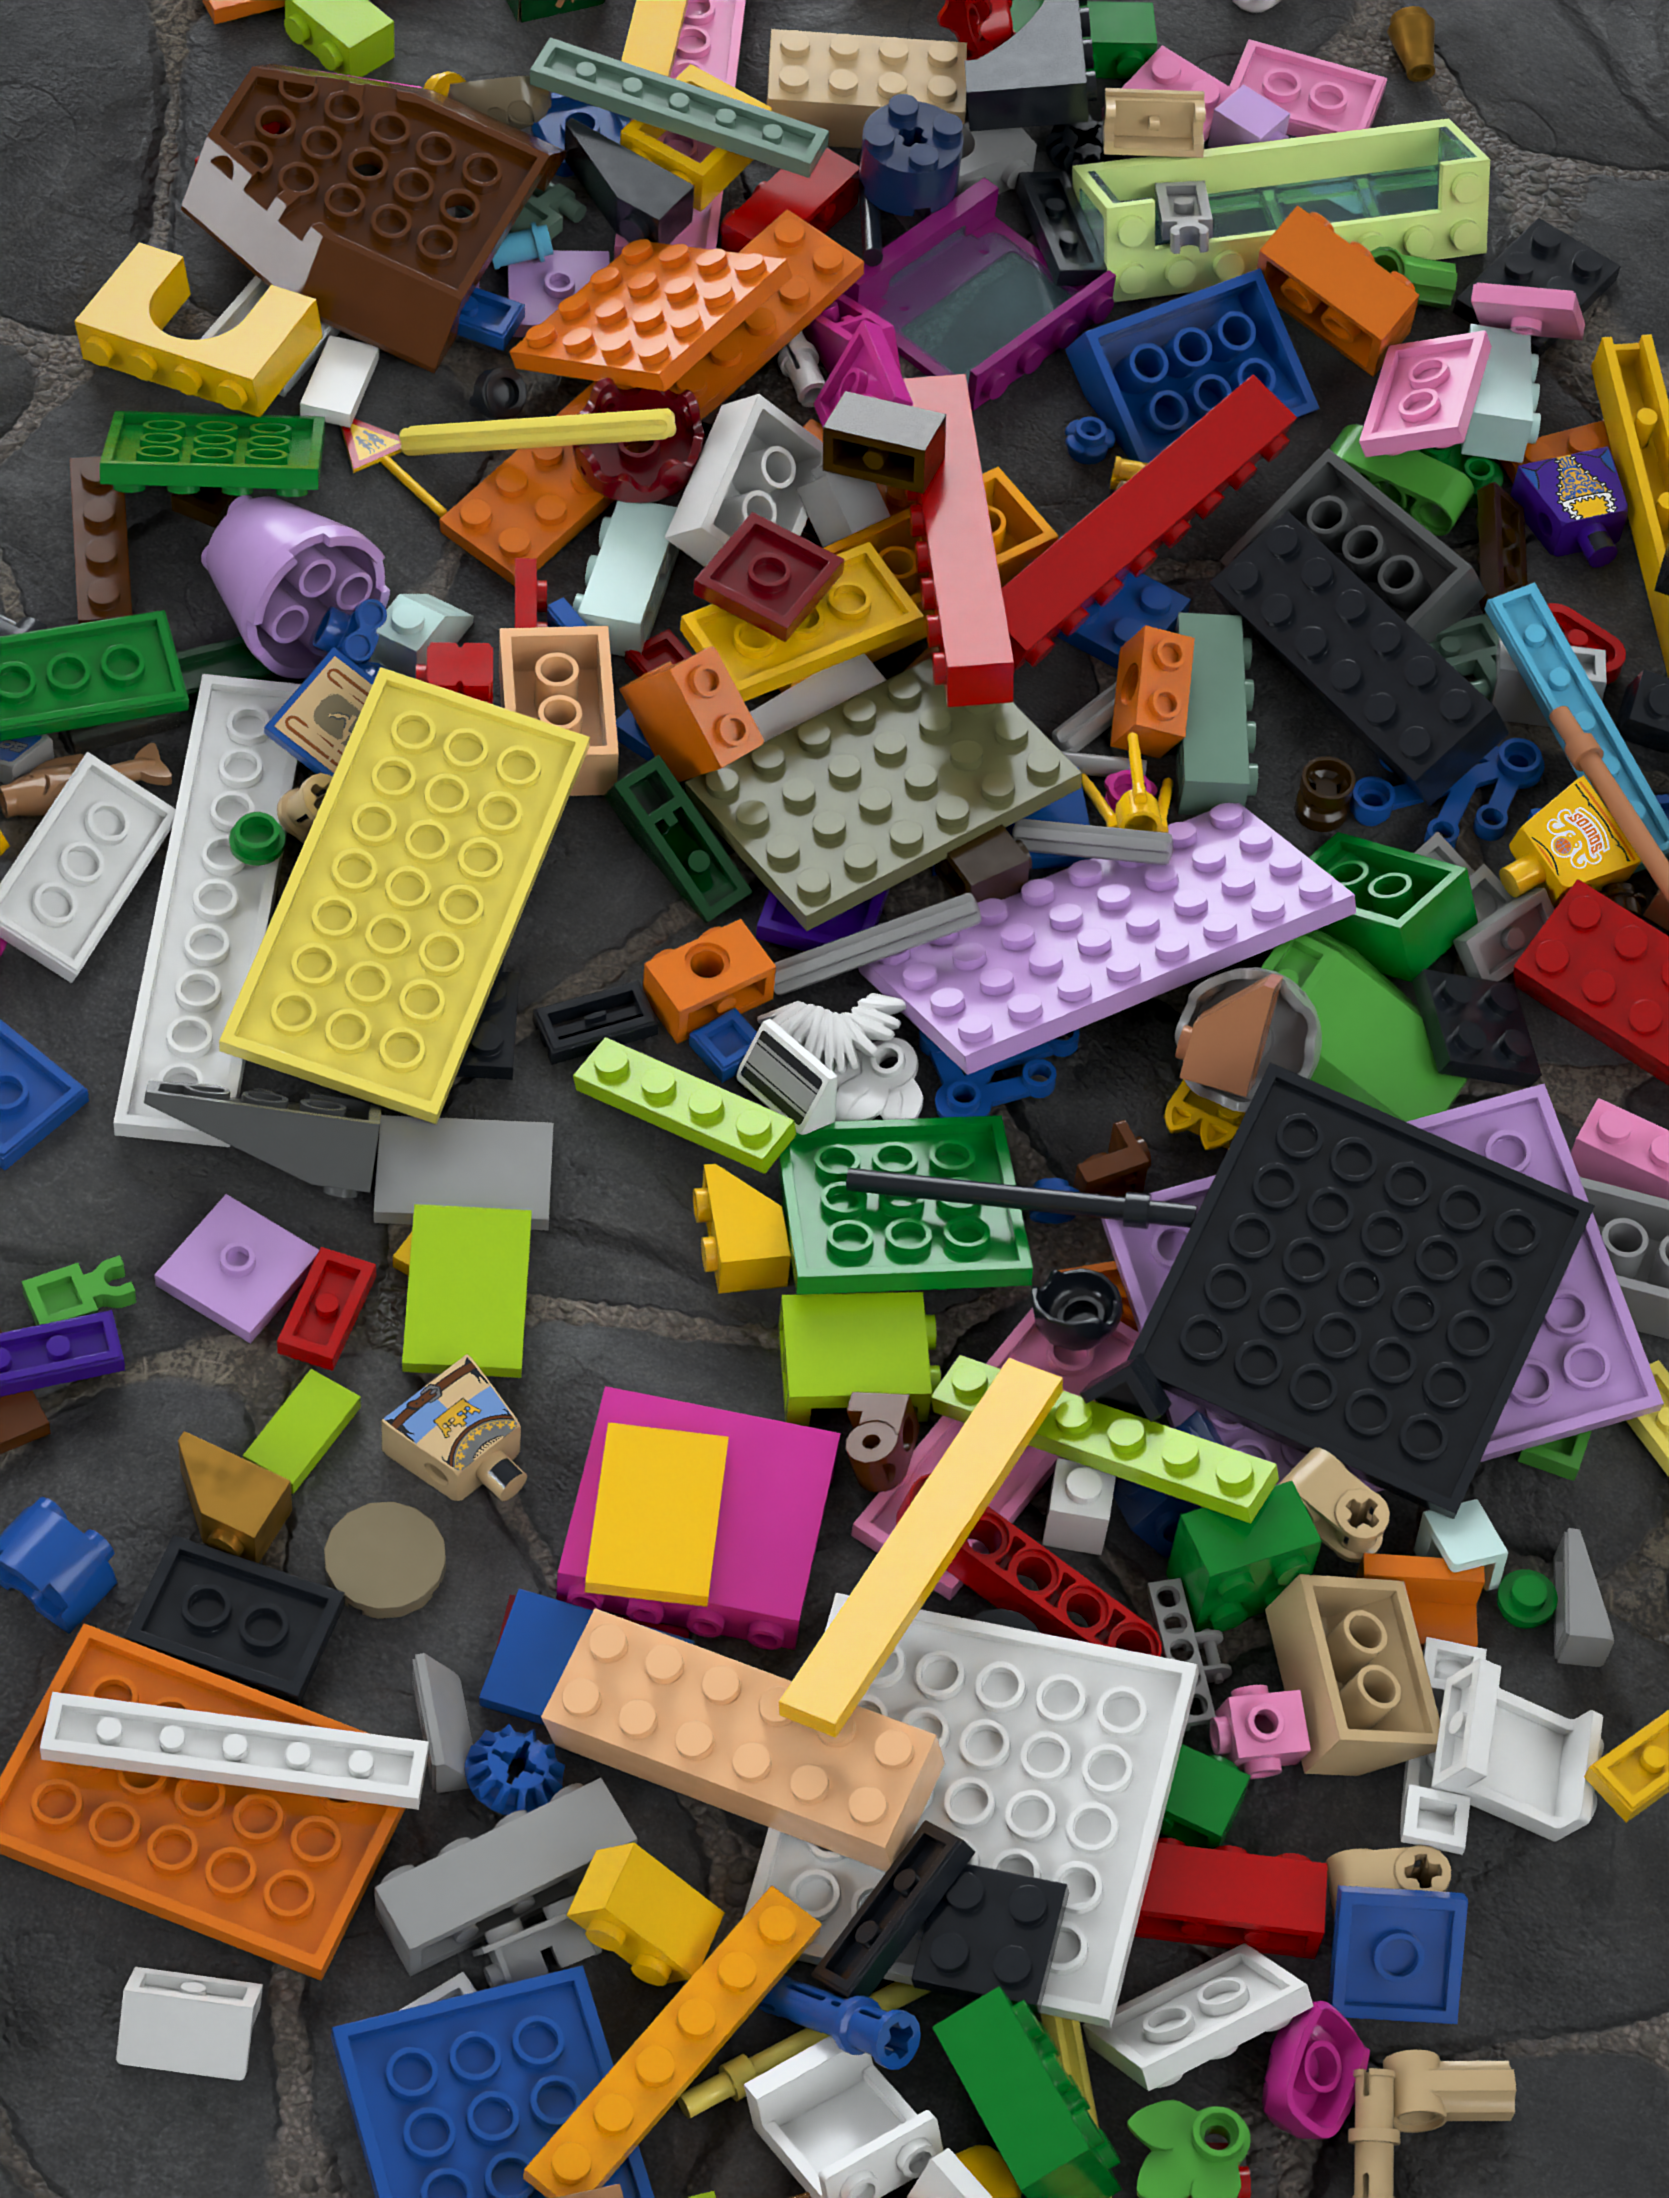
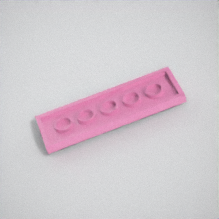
M1032 1307L986 1364L1001 1369L1008 1358L1063 1377V1391L1080 1396V1392L1092 1380L1127 1361L1139 1333L1120 1321L1116 1330L1101 1344L1089 1350L1072 1351L1051 1344L1036 1327ZM942 1416L913 1451L908 1471L903 1481L895 1488L879 1492L853 1523L851 1536L878 1553L896 1527V1514L913 1483L921 1476L933 1472L965 1423ZM1027 1446L988 1506L1013 1523L1054 1473L1057 1458H1065ZM967 1539L969 1545L975 1551L981 1554L989 1553L988 1548L982 1542L975 1539ZM945 1571L933 1590L951 1600L964 1583L948 1571Z

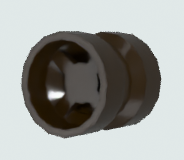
M1328 756L1313 759L1304 767L1299 785L1300 789L1294 806L1295 816L1303 826L1317 832H1331L1344 824L1350 806L1349 800L1352 798L1356 782L1354 771L1347 763Z

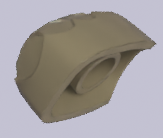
M514 76L450 84L448 98L519 130L530 127L546 116L549 108H551V91L530 85V76Z

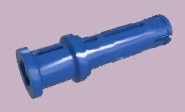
M785 1975L758 2005V2008L763 2012L786 2018L801 2026L832 2036L839 2049L848 2054L862 2055L867 2053L872 2055L877 2064L890 2070L906 2066L915 2056L920 2043V2025L914 2015L901 2009L887 2012L881 2009L878 2002L866 1996H854L844 1999L809 1984L793 1980Z

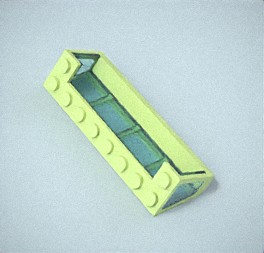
M1449 118L1204 149L1203 158L1147 156L1072 166L1073 190L1106 264L1107 271L1110 270L1116 275L1113 292L1114 302L1196 292L1257 270L1260 249L1297 205L1309 214L1310 212L1319 213L1331 223L1337 235L1348 243L1352 241L1358 242L1369 251L1378 247H1391L1396 249L1401 255L1430 260L1487 253L1490 159ZM1205 181L1213 218V238H1209V250L1207 252L1200 253L1199 247L1194 245L1180 247V254H1173L1170 251V240H1162L1155 203V183Z

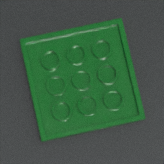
M115 411L100 460V484L113 485V490L124 493L141 492L145 490V485L167 486V491L175 494L197 493L200 491V487H221L222 493L234 496L253 494L254 488L276 489V494L284 497L306 496L308 490H318L325 440V417L262 415L257 417L251 414Z
M1002 1115L835 1121L807 1134L801 1135L796 1132L797 1135L778 1157L777 1167L797 1295L1032 1286L1033 1264L1021 1210L846 1190L849 1168L1016 1185Z

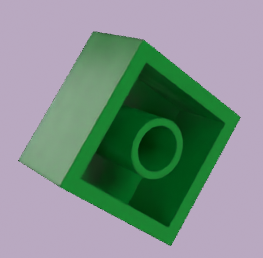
M1288 1481L1275 1485L1251 1524L1205 1507L1181 1514L1166 1576L1168 1580L1181 1578L1194 1633L1201 1632L1206 1628H1214V1630L1223 1632L1237 1627L1248 1617L1266 1612L1265 1609L1299 1574L1312 1575L1322 1540L1293 1481Z

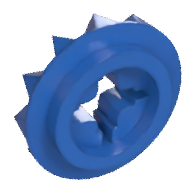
M508 1724L500 1732L493 1733L485 1730L480 1739L474 1745H471L465 1760L464 1770L467 1784L475 1797L489 1809L503 1815H509L519 1810H525L529 1813L549 1803L552 1797L563 1787L565 1764L558 1762L555 1757V1744L544 1745L537 1740L535 1729L523 1734L515 1732L511 1725ZM519 1757L525 1763L524 1769L518 1778H514L511 1785L506 1782L509 1777L507 1773L508 1766L513 1762V1759Z

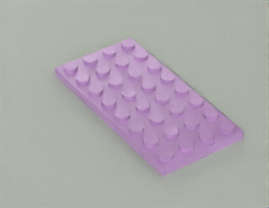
M1223 803L1213 807L1211 811L1183 822H1175L1168 825V833L1173 838V854L1167 865L1095 858L1075 862L1069 868L1042 879L1028 881L1022 886L1020 893L1006 899L989 898L978 902L981 914V922L978 925L859 967V972L883 995L902 999L906 1004V1009L901 1012L969 1075L1356 913L1355 894L1240 803Z

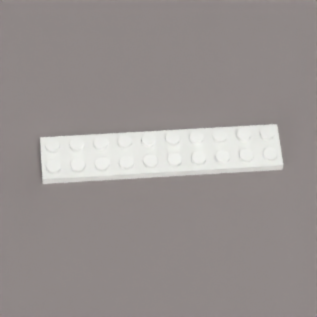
M202 674L113 1122L115 1136L230 1147L229 1144L144 1104L145 1091L149 1080L208 1084L225 1087L230 1090V1098H239L246 1060L219 1051V1040L272 919L283 853L272 863L261 866L248 865L236 859L232 854L229 846V835L239 818L251 812L269 814L280 824L277 816V804L286 792L295 789L300 761L264 734V727L301 684ZM283 828L286 841L287 831Z

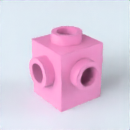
M1267 1685L1240 1687L1231 1691L1232 1697H1228L1215 1711L1216 1717H1212L1210 1720V1740L1214 1753L1216 1755L1222 1754V1757L1232 1761L1240 1771L1244 1770L1246 1774L1250 1775V1779L1278 1775L1282 1772L1281 1766L1296 1765L1311 1751L1300 1690L1269 1693Z

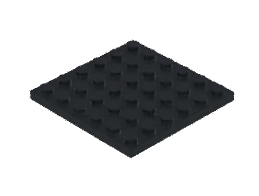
M1270 1062L1127 1360L1142 1353L1164 1390L1305 1454H1308L1314 1448L1324 1449L1334 1455L1354 1476L1428 1510L1454 1519L1595 1205Z

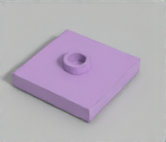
M553 250V255L544 257L545 262L540 263L539 258L508 265V299L525 304V318L513 337H526V332L530 328L541 324L558 309L561 301L576 294L590 281V277L596 271L607 267L610 264L609 251Z
M225 1194L155 1273V1286L251 1344L306 1280L319 1250Z

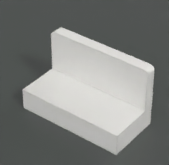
M135 1967L123 1991L116 2055L117 2062L122 2065L243 2080L248 2069L252 2027L260 2010L263 1984Z

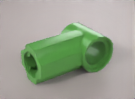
M1378 247L1370 251L1375 259L1374 262L1389 273L1396 271L1411 281L1415 287V292L1419 294L1418 305L1447 309L1451 305L1452 297L1456 291L1458 275L1456 273V264L1401 255L1396 249L1391 247Z

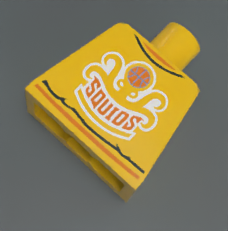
M1583 775L1518 830L1509 844L1510 851L1516 861L1500 869L1499 876L1505 890L1512 897L1517 898L1535 887L1546 888L1553 907H1557L1577 879L1599 892L1608 884L1627 881L1639 866L1641 860L1611 813Z

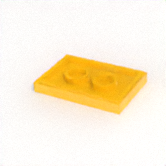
M608 1422L585 1579L586 1593L708 1606L729 1437Z

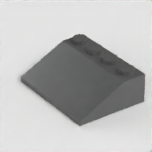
M1329 448L1219 560L1222 566L1227 567L1288 510L1428 644L1436 640L1438 633L1460 621L1487 593L1469 563Z

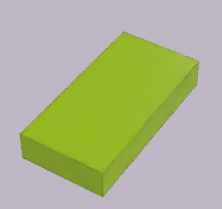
M310 1369L243 1454V1459L290 1480L291 1494H294L361 1408V1396L317 1371Z

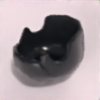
M1084 1268L1064 1272L1055 1269L1050 1272L1048 1279L1040 1289L1035 1285L1031 1289L1036 1327L1051 1344L1068 1350H1089L1101 1344L1116 1330L1123 1316L1122 1298L1118 1288L1100 1272Z

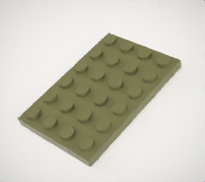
M931 657L765 741L758 748L727 766L686 781L685 789L686 795L695 808L802 927L809 931L947 858L948 852L1001 824L1007 827L1082 788V772L1013 702L947 707L944 685L934 686Z

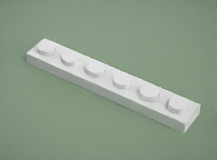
M52 1692L40 1744L41 1760L419 1810L429 1755V1741Z

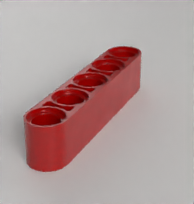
M931 1473L921 1476L913 1483L898 1509L896 1525ZM989 1506L946 1569V1571L998 1609L1002 1608L1021 1613L1032 1621L1042 1634L1161 1656L1162 1642L1158 1633L1151 1625ZM967 1539H975L982 1542L988 1548L990 1554H981L975 1551L969 1545ZM1017 1575L1031 1578L1037 1584L1039 1591L1025 1588L1019 1582ZM1067 1611L1081 1615L1086 1620L1088 1628L1075 1625L1069 1619Z

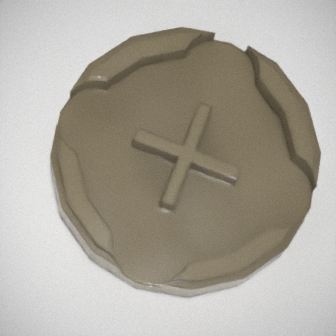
M396 1502L369 1503L348 1512L332 1528L324 1548L326 1581L330 1588L345 1592V1605L348 1608L349 1603L354 1608L362 1610V1615L376 1619L402 1617L424 1607L433 1597V1592L439 1587L440 1581L442 1583L446 1572L444 1539L435 1523L418 1509Z

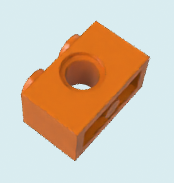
M1145 625L1120 648L1111 747L1128 751L1127 737L1133 732L1138 735L1141 754L1160 759L1185 738L1195 638Z
M739 919L724 927L710 928L698 939L681 947L665 949L656 954L650 961L644 963L643 990L652 1010L674 1041L679 1044L689 1039L691 1032L733 1008H736L742 1014L772 1000L776 965L742 919Z

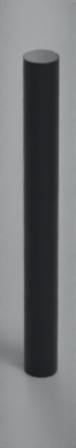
M861 151L857 155L858 166L860 165ZM860 181L859 203L863 261L868 266H877L883 260L880 208L868 200L864 194L865 187Z

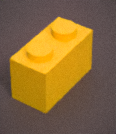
M629 1843L596 1850L566 1916L586 1930L585 1935L587 1939L594 1945L615 1952L631 1964V1970L636 1977L652 1985L664 1986L667 1983L689 1980L702 1966L725 1912L636 1843Z

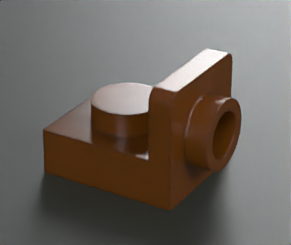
M1126 1120L1113 1123L1108 1153H1097L1086 1159L1083 1163L1078 1164L1073 1188L1078 1189L1081 1193L1126 1197L1127 1192L1143 1193L1147 1170L1151 1167V1155L1146 1142L1141 1136H1134Z

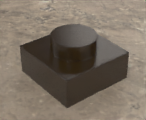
M200 487V491L193 494L173 493L171 496L172 511L217 528L227 515L230 504L240 496L224 494L221 491V487Z

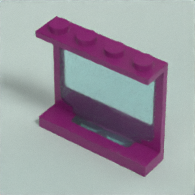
M985 177L955 197L947 206L934 212L884 247L883 260L879 265L868 266L864 263V275L843 293L894 325L898 354L926 376L966 374L972 411L989 399L994 400L1000 397L1009 384L1023 374L1034 372L1042 361L1057 349L1067 348L1077 335L1093 323L1099 324L1105 320L1114 306L1113 292L1116 275L1108 270L1089 285L1056 286L1041 250L995 217L999 188Z

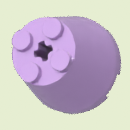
M244 495L236 498L230 504L227 515L215 529L209 545L205 547L201 555L203 566L208 570L250 652L269 670L287 678H307L328 654L326 651L313 646V640L317 628L330 606L351 615L355 611V607L367 599H376L386 608L390 596V589L385 586L383 564L385 556L368 538L357 530L276 497L263 496L252 498L249 495Z

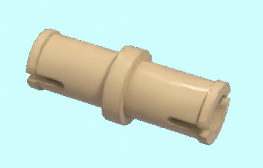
M1369 2068V2072H1366V2069H1355L1353 2071V2077L1355 2078V2128L1348 2129V2143L1354 2145V2195L1352 2198H1395L1393 2196L1394 2146L1400 2145V2130L1394 2129V2079L1396 2078V2072L1394 2070Z

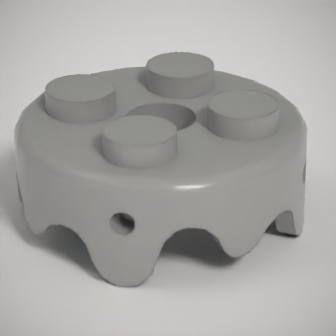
M1258 967L1238 968L1201 982L1188 996L1187 1004L1175 1030L1176 1044H1178L1184 1025L1193 1027L1194 1022L1203 1011L1272 973L1280 976L1283 975L1276 971ZM1283 976L1256 1082L1246 1097L1185 1080L1188 1087L1197 1095L1230 1110L1246 1112L1270 1062L1307 1079H1311L1320 1058L1322 1032L1316 1009L1305 991L1291 979Z

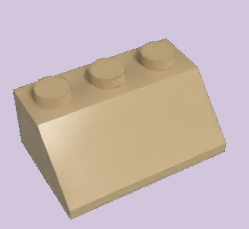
M1299 1574L1265 1611L1284 1691H1301L1311 1751L1301 1760L1304 1774L1360 1776L1436 1752L1440 1718L1405 1582Z

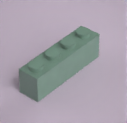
M1178 612L1174 633L1195 638L1186 736L1175 745L1178 814L1201 815L1223 803H1240L1245 807L1247 796H1256L1258 787V764L1249 763V753H1254L1256 722L1247 721V711H1252L1254 680L1245 679V670H1249L1251 666L1252 639L1243 637L1242 616Z

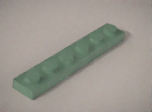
M551 37L530 69V85L810 178L828 146L829 130Z

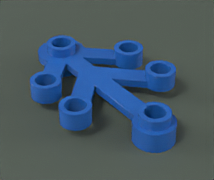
M1511 738L1506 740L1501 746H1495L1479 761L1481 764L1472 767L1441 796L1448 797L1438 817L1428 823L1424 843L1434 833L1439 832L1449 837L1444 839L1455 849L1460 833L1458 825L1476 788L1493 783L1497 784L1489 804L1481 806L1476 812L1473 831L1479 838L1486 841L1500 839L1505 833L1508 823L1507 811L1517 790L1536 785L1543 775L1544 760L1540 749L1533 742L1524 738ZM1380 759V763L1382 764V766H1383L1385 769H1387L1388 771L1393 772V771ZM1370 776L1362 778L1355 783L1349 807L1354 818L1360 824L1376 826L1386 821L1390 817L1392 810L1424 801L1406 784L1393 787L1382 778ZM1483 820H1492L1498 825H1489Z
M1079 1029L1065 1034L1070 1037L1068 1040L1061 1041L1055 1038L965 1076L961 1068L919 1030V1048L924 1054L930 1056L942 1083L935 1097V1109L940 1118L989 1116L991 1108L1030 1096L1034 1098L1049 1096L1055 1089L1056 1068L1051 1062L1041 1058L1052 1055L1058 1057L1072 1055L1078 1048ZM1026 1063L1023 1067L1022 1076L989 1083L995 1071ZM1035 1075H1041L1046 1077L1047 1080L1043 1082H1037L1032 1080L1030 1077ZM957 1100H968V1101H970V1102H968V1103H961V1102H958Z

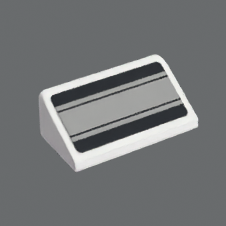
M771 1019L763 1021L739 1066L737 1080L769 1109L793 1119L798 1134H807L835 1122L838 1076Z

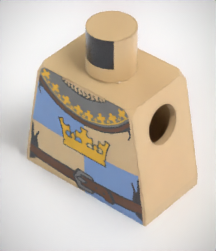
M468 1354L381 1420L382 1451L451 1500H463L484 1484L501 1501H507L520 1491L527 1480V1474L512 1461L520 1452L521 1426L518 1419Z

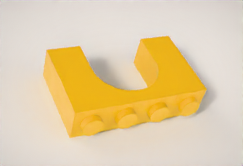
M139 242L74 321L83 359L91 361L98 366H106L133 375L141 380L151 381L178 390L186 395H194L224 405L231 410H239L261 417L323 338L316 299L271 285L245 319L232 330L216 337L200 340L173 337L162 330L191 295L183 256Z

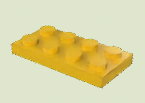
M867 542L837 554V556L844 559L843 574L786 642L713 604L681 616L680 630L696 653L710 646L716 648L745 702L921 631L924 615L872 544Z

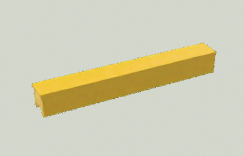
M1652 334L1641 335L1639 343L1614 344L1612 337H1602L1595 359L1590 367L1614 463L1628 504V519L1669 678V596L1654 591L1669 542V400Z

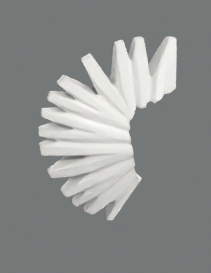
M871 993L866 998L859 1000L857 1007H852V1013L843 1012L838 1014L821 1006L807 1005L804 1002L796 1001L758 1016L757 1021L759 1024H762L763 1021L771 1019L832 1072H834L837 1066L839 1073L843 1074L846 1073L848 1063L851 1064L853 1070L859 1067L856 1049L874 1058L880 1052L870 1040L893 1039L895 1034L892 1030L898 1029L901 1022L890 1015L905 1010L906 1004L899 998Z

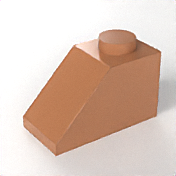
M1272 973L1203 1011L1194 1022L1193 1027L1184 1025L1175 1053V1058L1184 1060L1179 1078L1246 1097L1256 1082L1283 976Z

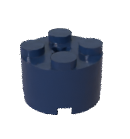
M908 94L893 96L890 98L889 104L873 112L863 128L859 165V181L865 187L864 194L868 200L878 208L900 216H914L915 209L931 207L930 213H933L947 206L953 200L958 189L963 150V124L961 119L935 105L917 101L916 98Z

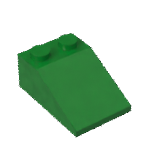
M1337 832L1308 857L1355 894V914L1318 930L1355 948L1383 974L1412 982L1423 969H1427L1454 945V939L1478 923L1469 874L1465 867Z

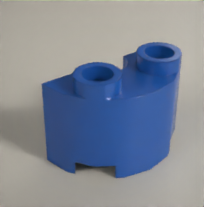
M40 1497L32 1506L25 1508L0 1534V1585L6 1590L14 1588L23 1593L32 1602L38 1613L70 1634L118 1583L113 1568L108 1562L115 1552L110 1543L98 1532L88 1529L85 1533L81 1532L68 1521L64 1511L49 1498Z

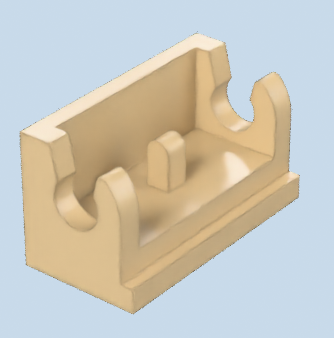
M1105 88L1102 135L1104 154L1203 158V124L1206 119L1204 91Z

